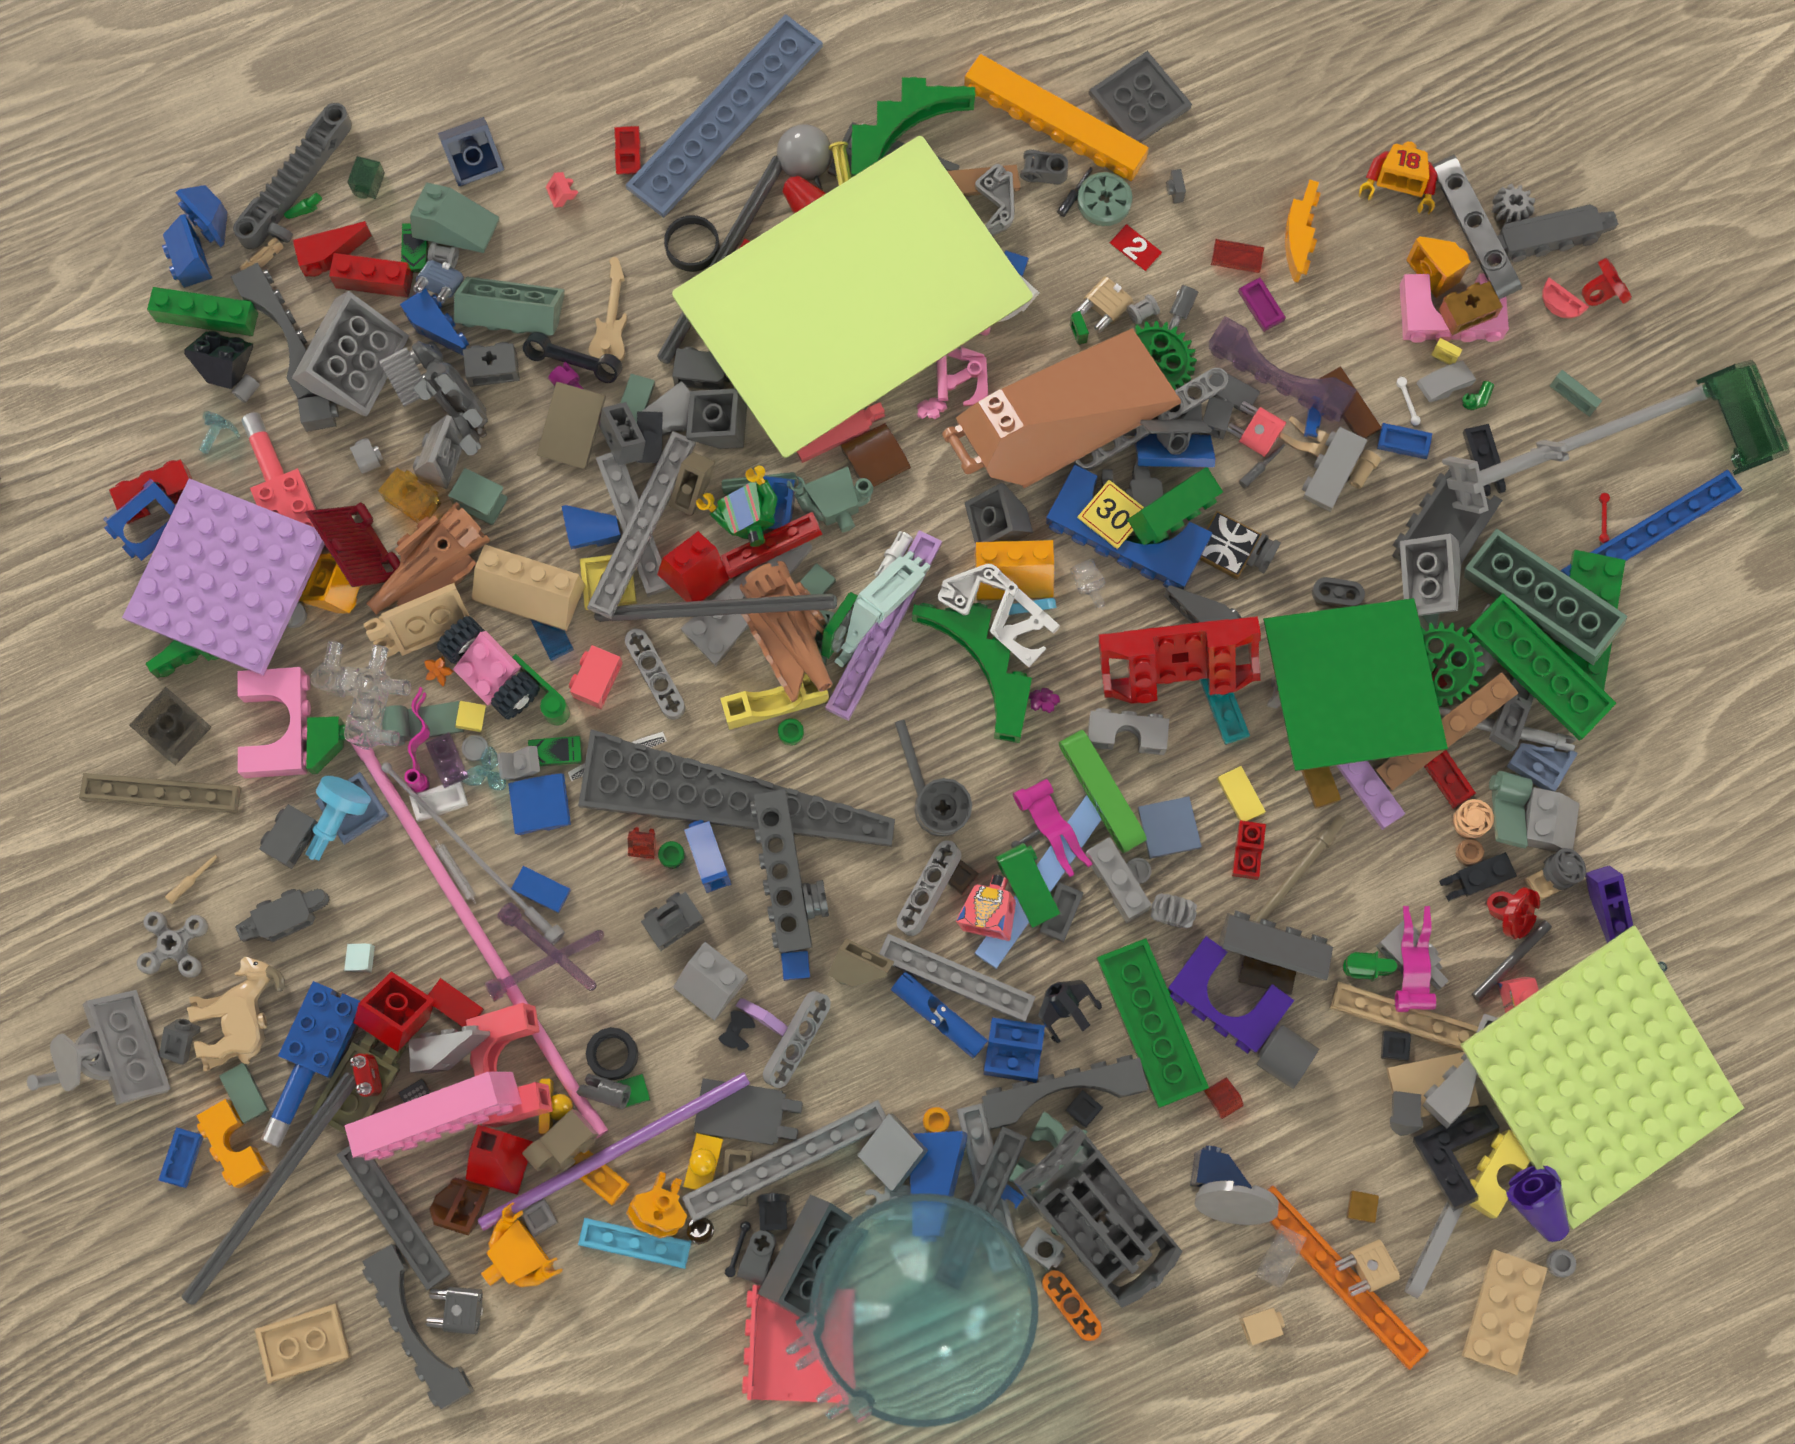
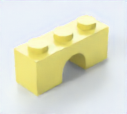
M1511 1130L1503 1131L1502 1134L1498 1132L1490 1144L1493 1147L1488 1157L1485 1155L1477 1166L1479 1173L1475 1180L1470 1179L1479 1198L1469 1205L1490 1219L1498 1217L1508 1200L1506 1191L1497 1182L1498 1170L1502 1166H1507L1516 1172H1520L1526 1169L1530 1162Z

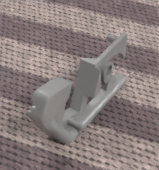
M995 164L975 182V189L999 207L998 211L985 225L992 236L1008 229L1014 219L1013 174L1006 171L1002 165Z

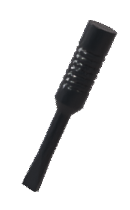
M1092 167L1085 173L1076 188L1069 192L1057 210L1060 216L1065 217L1078 198L1080 186L1089 177L1093 169Z

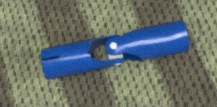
M904 972L891 988L893 993L939 1029L942 1034L972 1059L978 1055L988 1042L983 1035L949 1009L907 972ZM930 1008H934L936 1011L933 1013Z

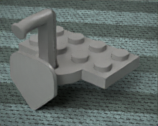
M137 990L87 1000L83 1004V1008L90 1028L85 1030L75 1043L65 1034L57 1035L50 1044V1052L56 1072L39 1076L33 1074L27 1079V1086L32 1091L61 1083L65 1091H71L80 1084V1073L82 1072L87 1077L96 1080H108L116 1105L166 1093L171 1089Z

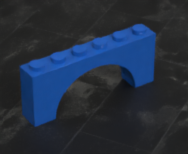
M1074 465L1046 517V524L1049 525L1048 528L1057 534L1062 535L1064 532L1072 536V541L1079 545L1085 546V544L1094 547V551L1103 557L1110 555L1118 559L1117 563L1125 568L1131 569V567L1140 570V574L1149 580L1156 578L1164 582L1163 586L1166 588L1171 585L1184 590L1211 539L1212 532L1189 521L1181 533L1168 541L1143 545L1125 540L1116 549L1077 518L1093 499L1097 475Z

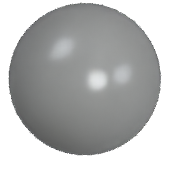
M807 124L796 125L788 129L780 138L777 146V156L782 165V170L790 177L801 176L805 180H811L815 176L819 177L828 168L832 157V151L829 150V145L831 144L825 133L819 128Z

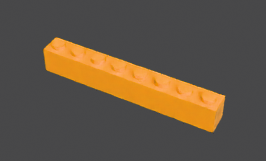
M979 54L965 75L964 86L975 87V97L979 96L985 99L992 107L1001 108L1008 112L1012 118L1026 122L1033 130L1044 132L1053 141L1069 146L1076 154L1085 155L1092 159L1096 165L1110 169L1114 174L1119 175L1123 179H1128L1132 182L1147 159L1149 147L982 54Z

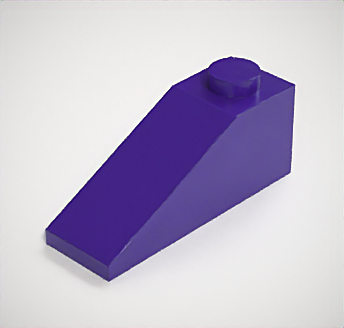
M1610 865L1586 872L1585 876L1589 897L1607 943L1633 926L1623 874Z

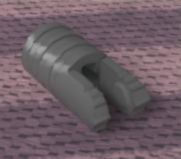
M588 1073L584 1079L586 1085H580L576 1092L581 1097L624 1109L630 1098L631 1087Z

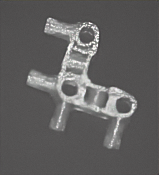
M328 641L324 661L312 672L311 683L315 688L328 695L342 698L346 695L354 697L350 715L346 719L345 739L364 750H369L377 745L398 746L400 742L399 732L381 729L388 695L408 696L411 691V683L408 680L390 679L384 669L389 649L385 646L373 645L369 665L366 668L340 666V659L344 645L339 642Z

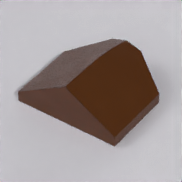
M456 1177L453 1178L450 1184L435 1196L429 1208L433 1224L469 1236L479 1223L478 1218L482 1216L490 1188Z

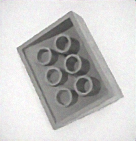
M347 291L334 299L292 379L316 395L363 416H367L388 378L379 361L402 350L409 335L353 293Z

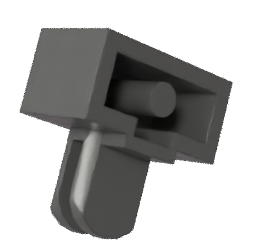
M686 892L673 894L666 900L667 903L659 909L655 907L644 914L645 919L641 923L660 952L705 922Z

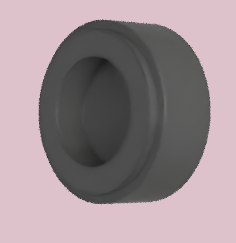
M270 222L266 230L269 235L284 243H289L293 236L292 232Z

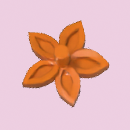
M441 656L436 661H424L426 668L429 670L426 680H433L437 677L438 682L444 686L446 683L445 676H449L454 672L452 669L445 667L446 661L444 657Z

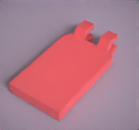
M881 403L874 404L866 410L862 409L797 451L801 462L804 463L870 431L869 426L872 423L885 417V410Z

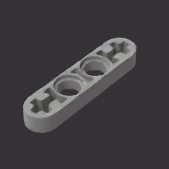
M641 629L630 630L625 636V644L666 718L671 720L679 719L685 713V704L647 634ZM635 636L638 639L643 638L641 644L645 651L641 654L636 644L630 645L633 643L632 638ZM647 657H652L656 660V665L653 669L647 670L642 667V661ZM658 679L667 680V689L662 692L655 690V681ZM670 695L674 704H680L677 706V712L667 711L669 704L664 697Z
M943 841L936 847L897 918L898 928L907 936H915L921 932L960 862L961 851L952 841ZM945 852H953L951 856H944ZM940 862L942 865L945 864L946 867L943 868V867H942L940 864H938V863ZM935 871H941L942 875L939 881L930 882L931 874ZM928 894V902L922 906L917 905L919 896ZM913 908H915L918 912H920V914H918L916 911H915V913H914V912L912 911ZM908 920L915 921L913 925H906V922Z
M812 991L806 995L764 1068L763 1079L767 1084L775 1088H782L789 1082L829 1012L831 1002L827 995L817 991ZM816 1000L819 1003L818 1008L814 1005ZM808 1013L813 1015V1018L808 1017ZM807 1021V1031L804 1034H800L799 1027L801 1023ZM793 1044L795 1047L794 1054L787 1058L786 1049ZM781 1061H784V1062H786L787 1064L784 1066V1065L781 1064L780 1062H781ZM776 1071L779 1073L778 1078L774 1076Z
M1448 1201L1446 1202L1407 1281L1404 1292L1416 1299L1420 1297L1464 1207L1453 1211Z

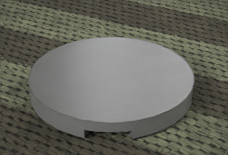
M1234 1181L1211 1182L1201 1186L1195 1196V1206L1202 1214L1226 1223L1257 1225L1270 1222L1278 1215V1199L1268 1190L1256 1185L1250 1189L1244 1186H1234Z

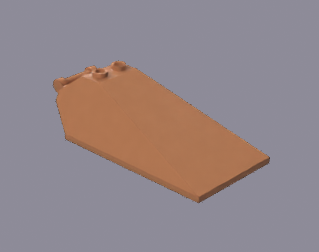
M1132 328L983 398L957 416L956 421L959 425L948 427L943 431L942 436L947 443L951 444L962 463L961 468L965 474H972L985 467L990 477L1019 484L1026 488L1141 425V420H1151L1181 404V400ZM966 436L978 457L970 458L959 438Z

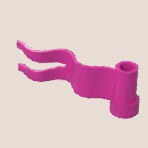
M419 687L411 707L413 713L422 722L423 727L409 742L408 752L413 760V769L407 770L404 775L407 785L416 794L428 790L430 785L428 778L423 773H420V765L415 754L418 746L424 743L430 734L429 727L419 716L420 706L425 701L427 695L424 692L422 698L417 703L423 691L422 687Z
M1048 779L1025 790L1022 788L1014 792L1013 798L1018 808L1022 812L1027 809L1029 810L1037 828L1049 840L1058 862L1069 877L1073 876L1074 872L1066 858L1060 835H1063L1070 849L1087 867L1093 865L1082 851L1072 827L1058 812L1050 796L1054 790Z
M1403 906L1404 933L1401 941V954L1404 972L1402 991L1397 990L1395 992L1396 1012H1408L1409 1009L1435 1010L1436 995L1430 993L1431 962L1429 939L1432 928L1430 906H1424L1423 926L1416 947L1413 945L1414 931L1409 906Z

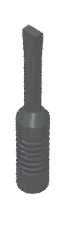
M1285 444L1272 452L1263 462L1257 463L1239 480V484L1243 488H1247L1265 471L1266 465L1278 455Z

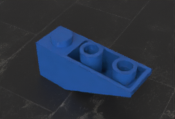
M425 288L421 293L413 295L400 304L404 314L418 334L463 356V349H467L466 347L469 343L462 332L457 334L453 329L456 324L448 313L445 315L442 313L440 308L443 306L441 302L437 301L435 294L430 296Z

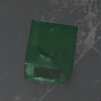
M356 156L347 183L355 196L362 199H367V197L376 199L385 172L380 162Z

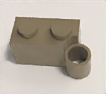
M571 1109L544 1136L532 1143L523 1152V1156L536 1171L541 1170L548 1164L555 1172H565L576 1162L574 1158L581 1151L585 1153L596 1143L594 1139L599 1134L578 1110Z

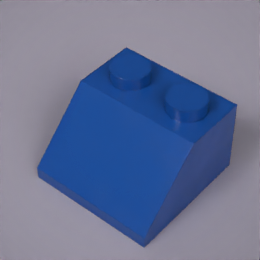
M182 214L163 234L166 244L162 245L167 259L172 261L173 265L169 268L175 281L179 280L182 286L186 288L212 279V275L199 236L186 215Z

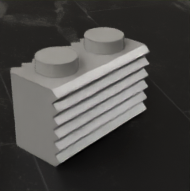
M406 347L379 361L404 407L420 399L414 388L424 378L426 372L421 375L416 366L420 364V361L413 350L409 352Z

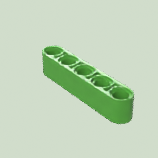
M1080 730L1061 740L1059 747L1120 851L1125 853L1147 841L1145 832L1087 734Z

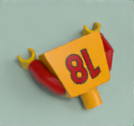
M1408 141L1403 143V145L1393 144L1390 151H1384L1373 159L1366 175L1367 182L1360 186L1359 197L1362 191L1367 189L1371 192L1368 200L1372 199L1374 182H1377L1376 186L1419 197L1425 194L1424 199L1417 207V211L1421 213L1423 204H1426L1429 207V215L1435 208V202L1431 198L1432 195H1435L1438 174L1432 163L1428 161V153L1417 149L1415 143Z

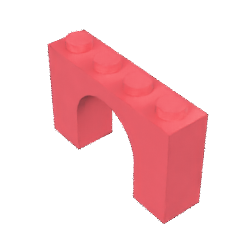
M519 1003L466 1020L467 1026H479V1030L490 1031V1036L471 1051L470 1063L474 1069V1076L486 1072H497L498 1057L508 1043L540 1032L535 1006ZM533 1082L517 1087L521 1104L512 1107L513 1112L501 1116H497V1114L488 1116L489 1121L482 1123V1126L497 1128L552 1112L549 1085Z

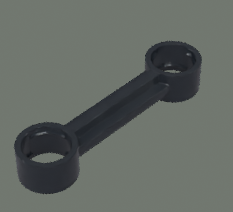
M541 332L531 333L523 344V352L530 360L542 361L545 357L561 362H567L570 365L593 371L596 378L603 383H613L622 371L621 361L612 354H604L600 358L570 350L551 344L550 339ZM531 342L538 343L543 348V351L536 350L531 345ZM601 364L609 365L615 373L605 371Z

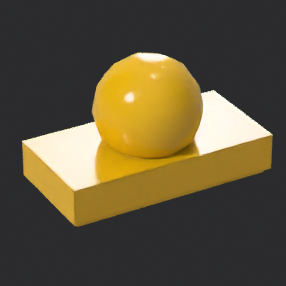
M551 1079L539 1080V1083L549 1085L553 1109L552 1112L539 1115V1133L542 1136L553 1127V1119L559 1121L573 1109V1103L565 1094L553 1095L554 1081Z
M699 1133L696 1134L683 1187L696 1190L714 1181L723 1139Z

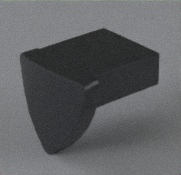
M767 1193L756 1197V1201L759 1203L760 1231L788 1230L787 1202H790V1196L780 1193Z

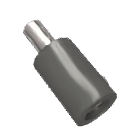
M1182 285L1180 290H1178L1177 297L1169 312L1173 315L1168 326L1169 330H1172L1175 326L1178 327L1181 319H1187L1199 293L1197 290L1186 285Z

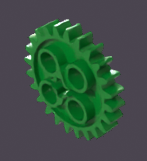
M1155 320L1153 327H1150L1149 323L1145 321L1144 329L1135 325V333L1174 391L1176 388L1182 387L1184 383L1190 382L1191 377L1189 375H1194L1195 368L1192 366L1196 365L1197 359L1192 358L1196 350L1188 349L1192 341H1183L1186 333L1176 334L1177 326L1169 330L1168 322L1163 327H1159L1158 320ZM1162 342L1166 347L1159 348L1154 343ZM1167 363H1175L1178 368L1171 369L1167 366Z
M1440 621L1438 629H1435L1433 623H1429V631H1425L1421 627L1431 675L1434 674L1438 667L1435 661L1444 658L1450 644L1455 645L1445 660V663L1448 665L1447 668H1441L1433 681L1438 705L1442 707L1444 699H1447L1448 703L1453 705V697H1457L1461 702L1464 701L1462 693L1466 692L1472 695L1473 693L1469 688L1470 685L1479 686L1478 682L1474 680L1475 676L1483 677L1484 675L1477 671L1478 667L1485 666V663L1479 662L1477 659L1483 656L1484 653L1475 651L1480 643L1474 642L1471 644L1470 641L1474 635L1470 633L1464 637L1465 628L1461 627L1456 632L1454 623H1451L1448 629H1445L1443 621ZM1435 639L1442 640L1444 644L1443 650L1439 653H1432L1430 650V643ZM1458 652H1463L1467 657L1466 663L1461 667L1453 664V656ZM1443 675H1450L1453 679V684L1448 689H1442L1439 685V679Z

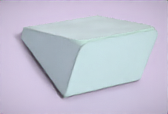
M367 943L347 944L344 971L372 973L375 946Z

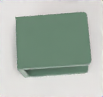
M464 468L448 495L452 504L457 502L468 514L490 525L495 523L508 500L507 496L502 494L503 487L466 468Z

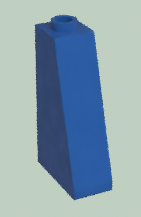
M964 1131L913 1134L928 1149V1152L910 1174L912 1234L920 1235V1240L937 1239V1234H945L968 1139L967 1133Z

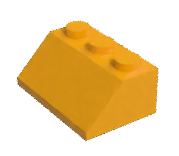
M1053 540L976 542L975 568L985 564H993L1030 599L1054 598ZM981 582L976 594V600H1002L1005 591Z

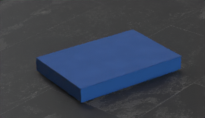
M1149 434L1135 443L1138 466L1215 467L1216 459L1211 435H1191L1187 449L1178 455L1171 454L1158 441L1157 434Z

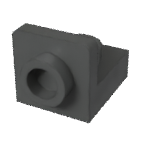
M177 1019L165 1026L159 1057L181 1065L188 1062L192 1038L200 1033L201 1027L192 1024L187 1019Z

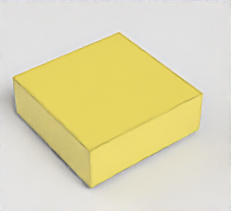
M1440 338L1431 355L1450 365L1456 363L1463 349Z
M460 701L455 728L481 732L486 705Z

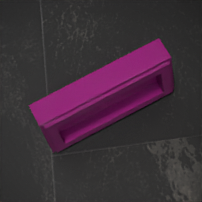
M1261 277L1239 288L1238 293L1263 332L1285 321L1284 313Z

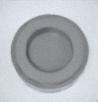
M1558 1249L1548 1255L1546 1265L1552 1275L1562 1278L1573 1274L1576 1269V1260L1571 1252Z

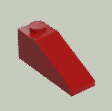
M366 221L294 239L293 244L299 267L305 277L319 276L331 269L334 253L349 255L372 235Z

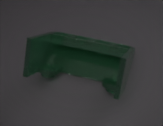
M1753 360L1733 364L1696 380L1697 385L1703 384V391L1707 398L1711 397L1714 401H1718L1736 445L1733 449L1734 454L1731 455L1732 463L1736 468L1732 470L1734 475L1790 453L1788 441L1759 369Z

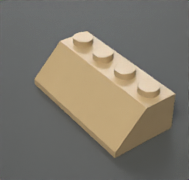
M484 544L474 570L472 600L567 631L584 590L585 583L579 574Z

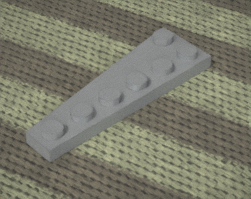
M806 542L744 572L713 600L745 599L746 597L740 590V584L742 583L744 586L747 583L745 577L753 570L767 563L774 567L779 566L777 561H783L788 567L791 576L812 550V545ZM741 614L697 616L688 621L681 628V631L716 667L749 626Z

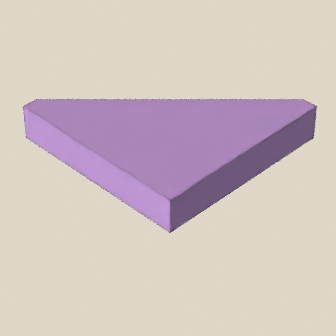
M740 998L736 1004V1007L783 1037L788 1026L770 1012L744 998Z

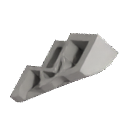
M681 381L643 410L663 412V436L670 435L673 431H687L690 391Z

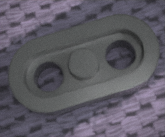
M1323 577L1315 582L1312 588V596L1320 604L1344 608L1359 606L1365 597V591L1355 581ZM1326 589L1329 595H1322L1320 590ZM1347 593L1353 594V595H1354V599H1353V600L1348 599V598L1346 597V594H1347Z

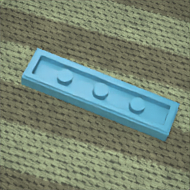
M584 1218L578 1245L686 1269L692 1242L669 1236L660 1239L638 1229Z

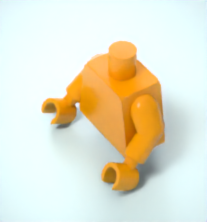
M514 1202L502 1210V1217L495 1225L488 1243L489 1250L487 1255L493 1264L481 1274L490 1286L502 1277L510 1285L515 1284L518 1287L538 1286L550 1277L563 1272L562 1268L558 1270L553 1268V1262L558 1259L548 1258L524 1223L520 1220L514 1222L523 1215L522 1210L516 1214L512 1212Z

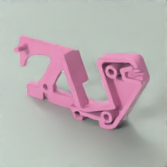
M991 327L980 334L984 336L989 335ZM961 347V350L955 349L947 354V356L969 362L967 368L954 375H947L946 356L936 361L938 402L948 401V390H954L958 385L971 378H977V389L970 400L963 402V406H972L988 396L987 362L984 354Z

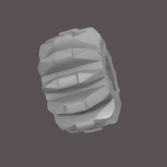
M1512 183L1507 188H1500L1492 200V204H1494L1492 213L1497 214L1496 221L1503 219L1505 225L1510 222L1529 219L1534 212L1533 205L1535 203V198L1529 197L1531 194L1530 190L1522 191V184L1515 189Z
M1161 893L1155 896V900L1152 902L1151 917L1157 922L1187 929L1192 927L1193 921L1196 918L1197 905L1191 900Z

